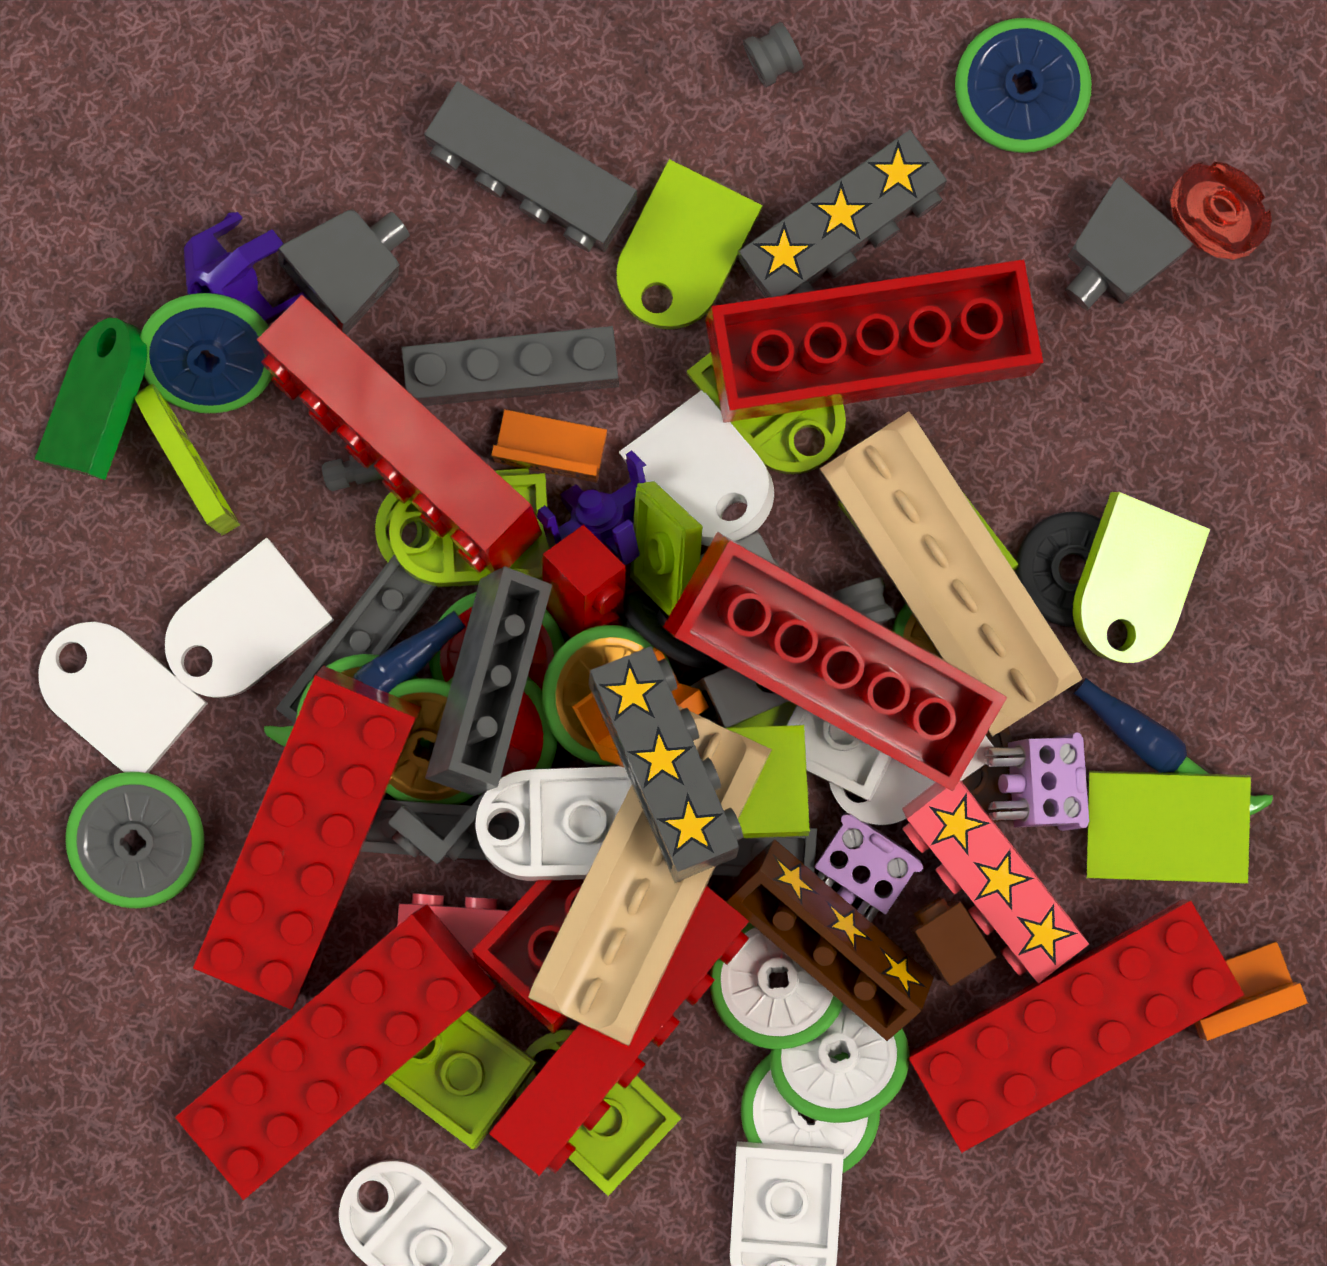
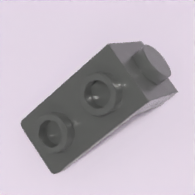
M486 792L480 795L445 838L410 808L401 806L388 822L397 830L391 838L415 858L422 851L436 864L441 863L446 856L455 862L475 838L468 830L476 821L479 804Z

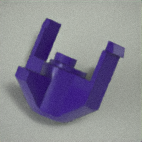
M239 212L228 213L222 222L191 237L184 247L187 293L188 295L212 293L234 298L256 311L268 325L276 321L301 295L306 299L307 297L301 292L274 308L271 307L258 291L257 275L253 265L279 251V248L284 243L273 230H270L238 247L233 252L227 253L217 238L234 229L243 219Z
M632 450L626 454V463L631 482L612 494L596 490L584 492L575 484L560 494L563 504L571 515V520L558 528L555 515L545 505L538 509L537 519L543 525L549 549L584 524L624 565L640 556L633 524L636 487L638 483L646 482L643 467L646 464Z

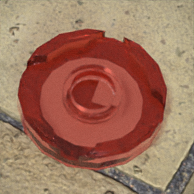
M1214 161L1211 166H1201L1203 162L1192 165L1174 184L1170 198L1173 218L1183 235L1197 248L1218 258L1235 260L1249 256L1269 235L1272 223L1270 209L1266 212L1261 202L1265 198L1261 189L1248 175L1227 163Z

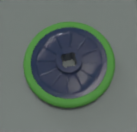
M1032 18L1005 20L982 31L964 51L959 61L955 78L957 103L970 128L989 144L1011 152L1028 153L1041 151L1066 139L1082 121L1091 97V74L1087 60L1080 47L1060 28L1048 22ZM1023 75L1030 78L1029 81L1032 84V88L1035 89L1025 92L1024 95L1017 92L1015 83L1012 81L1022 78Z
M196 293L178 297L157 309L150 316L141 331L140 339L147 345V362L144 377L149 385L153 383L166 401L182 409L199 413H221L240 408L257 398L273 377L261 363L266 355L257 341L269 327L256 311L241 301L228 296ZM209 350V353L213 354L214 357H206L201 351Z

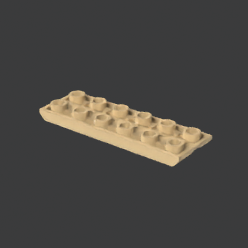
M910 412L905 413L820 468L825 479L940 657L1007 697L988 730L992 737L1082 680L1073 661Z
M690 711L699 732V739L693 741L701 760L708 757L711 759L721 782V788L715 790L722 808L726 810L731 807L739 819L772 749L723 728ZM632 785L528 996L529 999L627 1046L630 1045L715 869V867H712L674 883Z

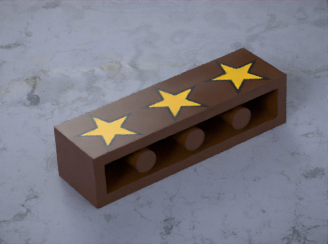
M774 839L741 870L726 902L886 1041L892 1038L922 1011L934 977L777 840Z

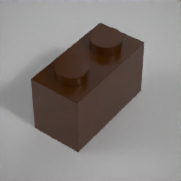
M937 897L913 913L918 922L908 928L941 980L950 987L996 958L961 902L954 899L946 902L944 898Z

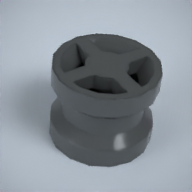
M782 22L772 25L769 33L760 38L751 36L743 40L747 57L760 82L766 88L775 84L779 75L787 71L794 74L804 67L798 49Z
M883 577L867 580L833 593L834 598L878 623L895 618L893 608L885 603L883 592L886 588Z

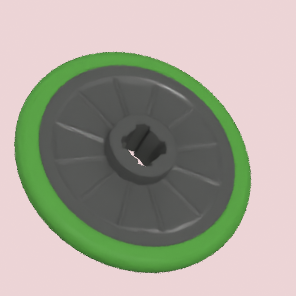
M124 772L98 781L83 793L76 802L67 823L66 850L75 875L96 897L120 907L146 908L170 900L191 882L202 860L204 831L201 818L193 802L175 784L150 773ZM131 830H137L138 834L146 840L145 845L138 851L132 850L128 842L124 841L125 835L130 833Z

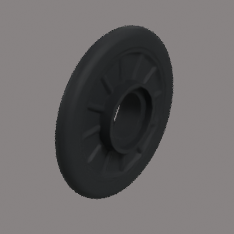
M1072 511L1049 516L1037 523L1028 532L1020 545L1016 559L1018 563L1016 575L1043 617L1052 623L1075 627L1073 601L1078 584H1071L1062 579L1059 573V564L1063 557L1068 554L1078 555L1086 563L1101 521L1100 518L1094 515Z
M633 592L625 598L623 608L628 621L655 648L669 657L695 668L715 669L722 665L721 662L677 639L663 626L669 616L645 592Z

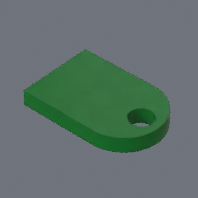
M107 318L94 325L82 338L70 361L34 460L52 467L106 480L135 401L134 397L137 395L146 368L147 345L140 339L141 330L118 318Z

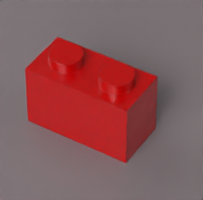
M584 524L543 553L542 581L552 584L546 610L570 638L597 626H622L624 621L623 605L625 599L626 566Z

